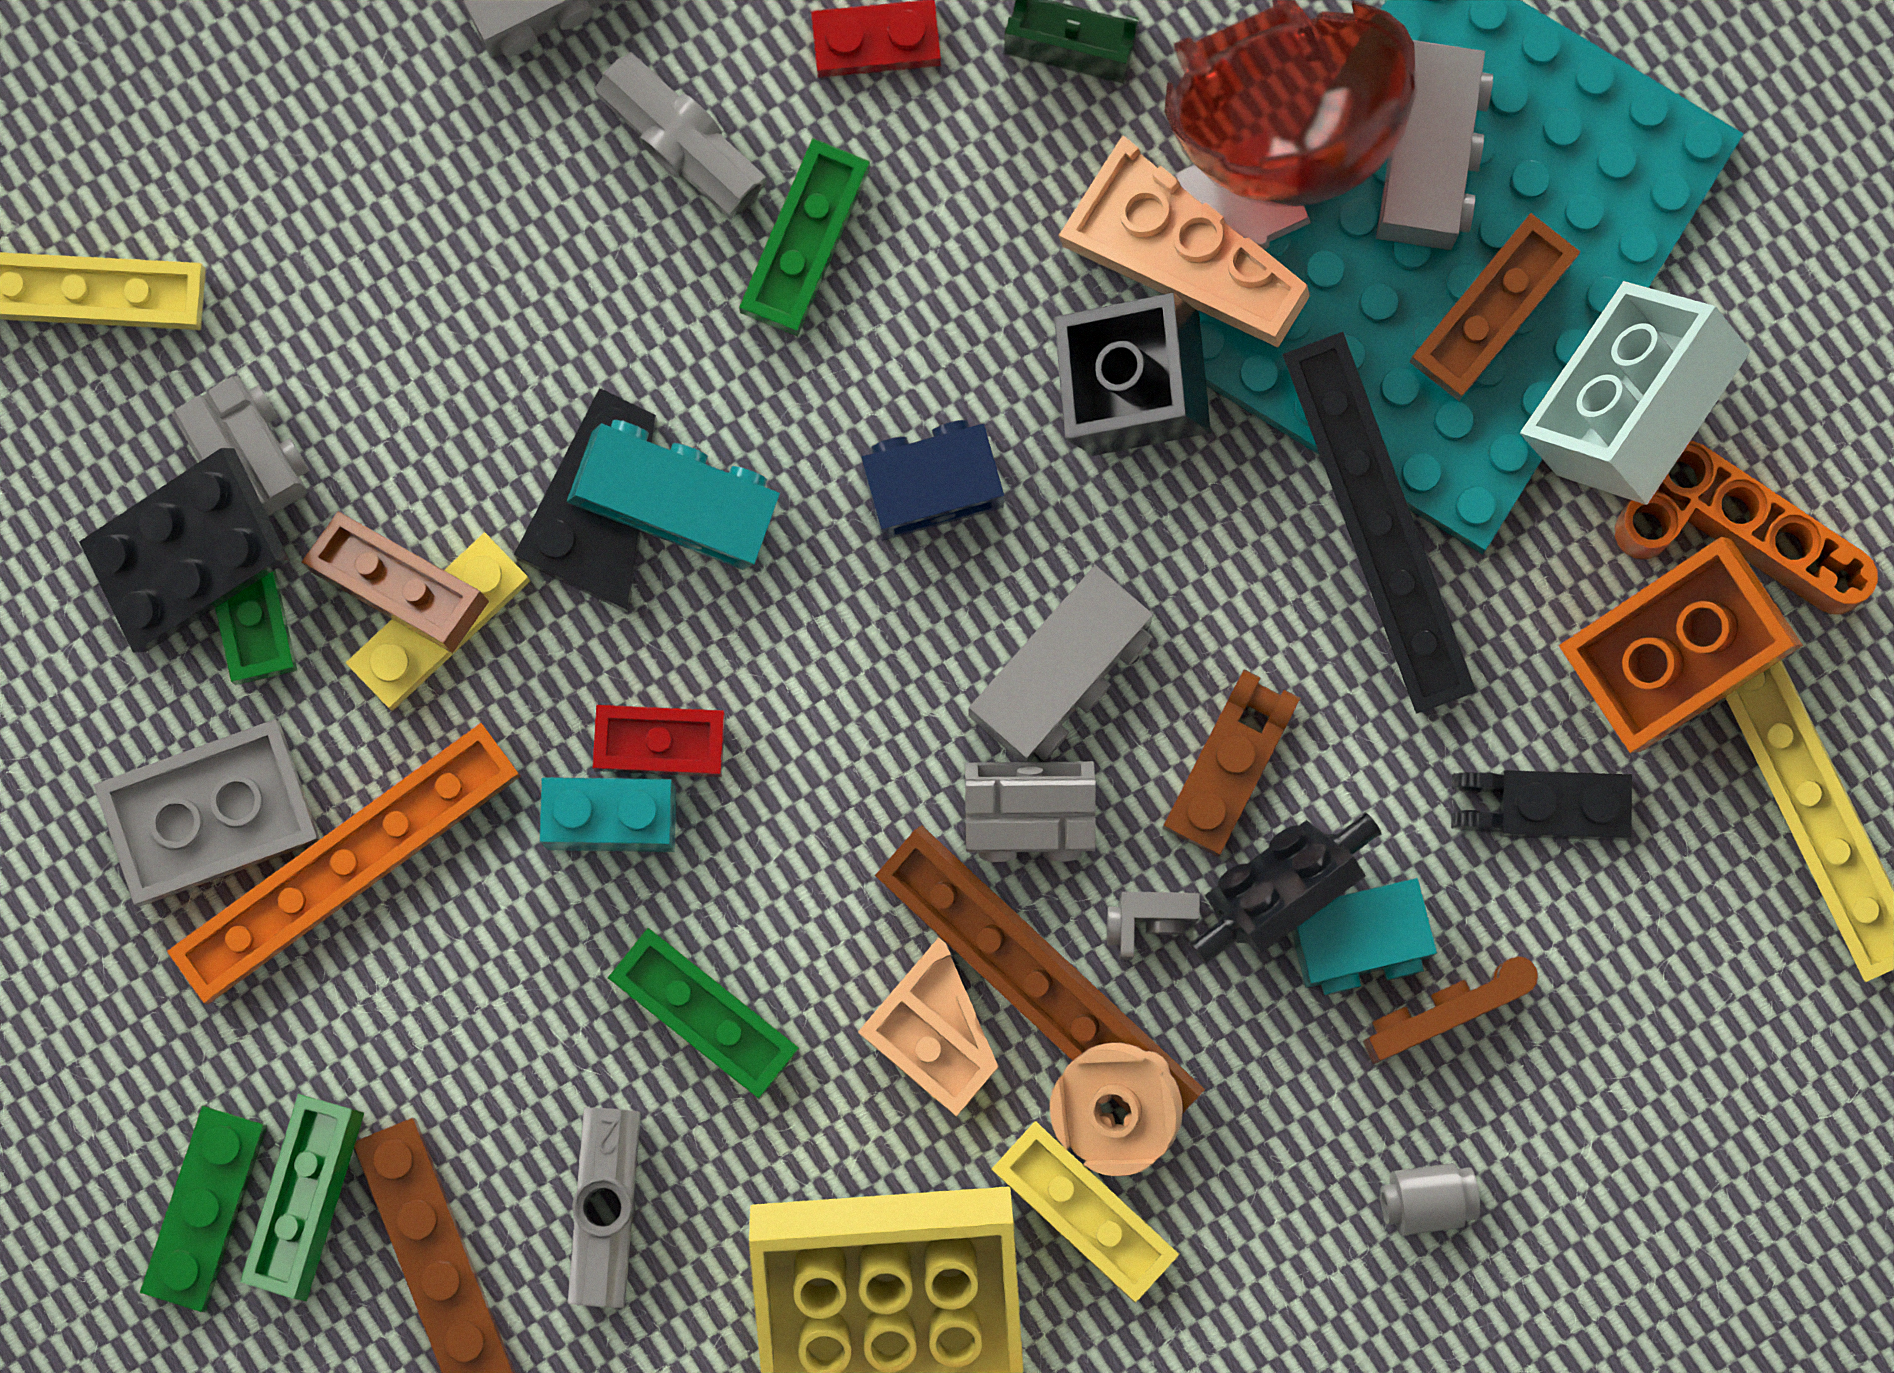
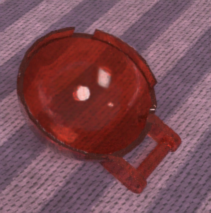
M1272 0L1273 7L1199 40L1193 41L1188 36L1175 42L1174 49L1185 74L1175 91L1173 84L1167 83L1164 113L1182 152L1216 186L1253 203L1273 207H1298L1320 203L1343 195L1361 185L1376 173L1405 134L1417 94L1415 46L1406 27L1387 11L1353 0L1351 3L1353 13L1323 11L1317 17L1309 19L1295 0Z

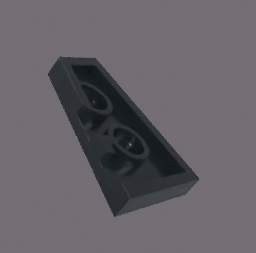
M599 388L514 556L516 560L629 614L635 560L638 556L640 530L566 501L594 429L601 423L611 427L613 420H620L646 430L649 433L647 441L654 444L658 420L655 414Z

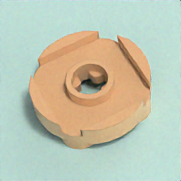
M1107 1043L1089 1048L1066 1067L1063 1075L1055 1084L1050 1098L1051 1123L1057 1139L1066 1150L1071 1147L1077 1156L1086 1160L1083 1164L1084 1166L1103 1175L1127 1176L1144 1171L1172 1146L1182 1122L1181 1095L1176 1081L1170 1074L1168 1063L1156 1052L1143 1051L1129 1044ZM1112 1094L1121 1096L1123 1102H1127L1131 1108V1113L1125 1116L1123 1125L1115 1124L1113 1114L1102 1112L1101 1104L1108 1102Z

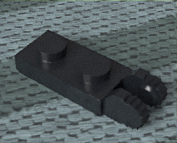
M1504 770L1501 774L1484 772H1459L1452 774V789L1460 790L1462 793L1500 792V814L1480 812L1478 810H1461L1458 813L1451 814L1452 829L1500 832V837L1617 841L1631 839L1632 774Z

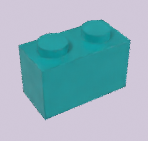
M542 777L540 843L547 850L675 852L676 787L671 779Z
M1418 878L1339 896L1292 931L1305 988L1321 985L1324 996L1359 988L1362 986L1359 975L1384 970L1387 981L1424 972L1422 960L1430 959L1437 954Z

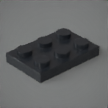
M235 448L218 449L79 541L133 653L148 652L289 561Z

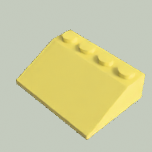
M1010 1187L750 1205L749 1248L761 1373H1023L1014 1222Z

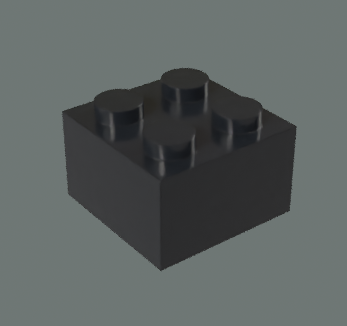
M1174 292L1054 317L1066 440L1091 456L1211 433L1199 312Z

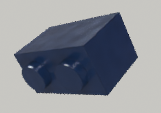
M968 420L952 421L932 430L933 437L913 443H908L907 437L890 438L872 445V454L861 457L862 470L882 541L1004 508L1005 495L984 423L970 427Z

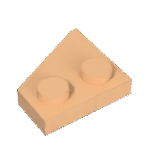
M939 937L858 1031L859 1035L955 1117L962 1112L998 1069V1064L951 958L946 943Z

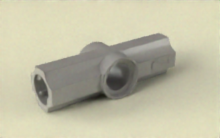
M632 52L622 58H618L603 73L600 82L594 88L595 95L640 136V143L665 170L677 178L681 175L686 178L703 197L705 196L720 213H723L730 220L739 213H743L753 203L767 183L766 176L721 135L723 132L716 121L695 100L686 94H682L679 97Z
M584 1107L578 1185L572 1204L575 1221L568 1304L625 1308L631 1228L636 1213L634 1191L640 1111ZM611 1189L621 1200V1213L614 1223L609 1226L600 1227L592 1222L588 1215L587 1206L589 1199L599 1190Z

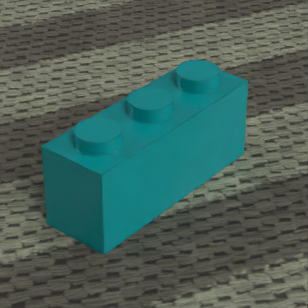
M613 420L611 427L601 423L592 431L566 501L567 503L741 570L755 564L780 495L779 492L765 487L767 478L738 466H731L728 473L707 465L708 455L690 446L672 443L669 450L648 442L649 433L628 422Z

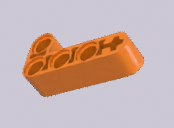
M1695 441L1688 443L1676 462H1684L1694 469L1697 476L1696 486L1682 488L1676 485L1671 480L1669 474H1667L1647 505L1629 500L1615 524V539L1618 546L1627 555L1636 559H1650L1658 556L1677 537L1687 521L1715 540L1720 537L1730 538L1746 561L1821 611L1829 614L1842 615L1852 611L1874 592L1878 583L1877 568L1874 561L1865 552L1706 446ZM1725 497L1741 499L1749 509V522L1736 524L1730 521L1723 513L1722 499ZM1647 512L1654 515L1662 526L1661 538L1648 540L1641 537L1633 525L1634 514ZM1788 532L1800 540L1803 547L1801 559L1791 560L1778 552L1775 545L1777 533ZM1820 554L1824 555L1826 558L1818 566H1816L1819 569L1812 575L1806 571V568H1808L1820 556ZM1841 570L1846 571L1850 575L1847 582L1849 589L1844 593L1839 592L1834 587L1838 580L1836 574Z

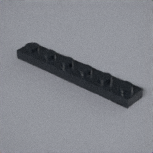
M1344 332L1284 353L1285 363L1415 713L1418 714L1477 692Z

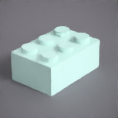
M1623 281L1520 434L1557 476L1647 505L1751 350L1716 306Z

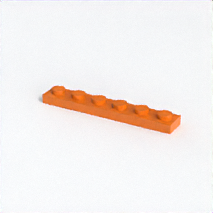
M482 723L478 724L167 950V953L202 1002L209 1005L521 777L485 726Z

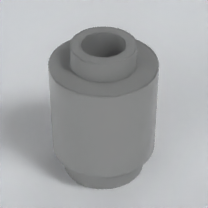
M1454 1163L1396 1170L1390 1174V1185H1383L1380 1188V1202L1385 1223L1387 1225L1396 1224L1401 1236L1463 1228L1466 1220L1478 1219L1480 1216L1479 1190L1471 1167L1458 1169Z

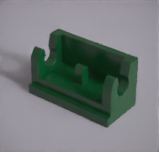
M1015 0L1012 17L1008 18L1004 33V54L1124 84L1139 28V17L1127 14L1126 19L1053 0Z

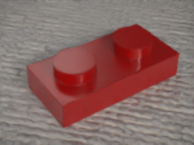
M917 0L811 11L818 78L941 66L935 0Z
M596 705L592 768L597 772L722 777L724 710Z

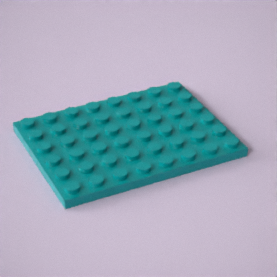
M1386 0L1284 160L1311 223L1270 241V245L1265 251L1307 284L1310 297L1278 348L1197 310L1200 316L1206 386L1320 455L1283 354L1344 332L1409 510L1483 555L1542 460L1520 434L1521 430L1623 281L1649 288L1744 133L1521 0ZM1410 40L1485 51L1482 72L1493 74L1487 111L1477 110L1473 132L1484 134L1480 167L1478 172L1468 171L1465 187L1466 194L1475 195L1472 224L1469 233L1459 231L1451 250L1376 239L1402 63ZM1532 213L1578 249L1580 254L1462 399L1458 401L1410 363L1411 357L1528 215Z

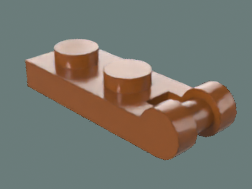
M1245 669L1241 673L1162 829L1217 857L1222 853L1301 699L1286 690H1283L1280 695L1259 684L1261 677ZM1246 706L1269 717L1261 733L1239 722Z
M1512 957L1496 967L1492 973L1491 981L1480 987L1470 990L1466 980H1462L1430 995L1435 1005L1432 1009L1412 1017L1406 1006L1373 1021L1372 1024L1377 1034L1362 1041L1373 1065L1529 993L1537 984V968L1532 961L1525 957Z

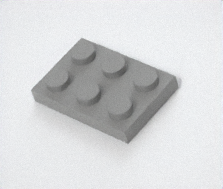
M276 719L94 784L133 903L138 907L315 844L320 840L281 724Z

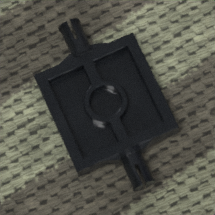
M1364 812L1361 817L1337 835L1334 833L1324 834L1307 820L1300 825L1291 826L1280 831L1270 841L1268 849L1249 863L1236 865L1226 871L1220 877L1218 886L1204 895L1220 921L1194 941H1190L1191 947L1205 965L1235 942L1238 944H1251L1262 954L1366 877L1353 854L1377 836H1381L1380 828L1373 818Z

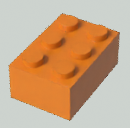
M1720 537L1558 646L1629 753L1644 751L1802 647L1803 644L1732 539Z

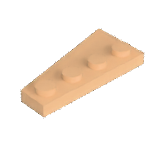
M1124 135L1118 141L1059 234L1063 247L1162 294L1174 292L1194 309L1277 348L1310 297L1306 283L1249 237L1243 238L1227 225L1221 214L1206 202L1204 204L1200 203L1180 186L1179 180L1162 166L1157 168L1141 155L1139 148Z

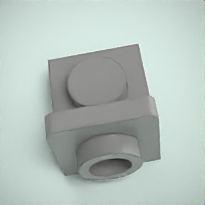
M1121 892L1119 907H1107V945L1119 946V960H1132L1134 958V922H1146L1147 934H1185V923H1197L1199 920L1200 893Z

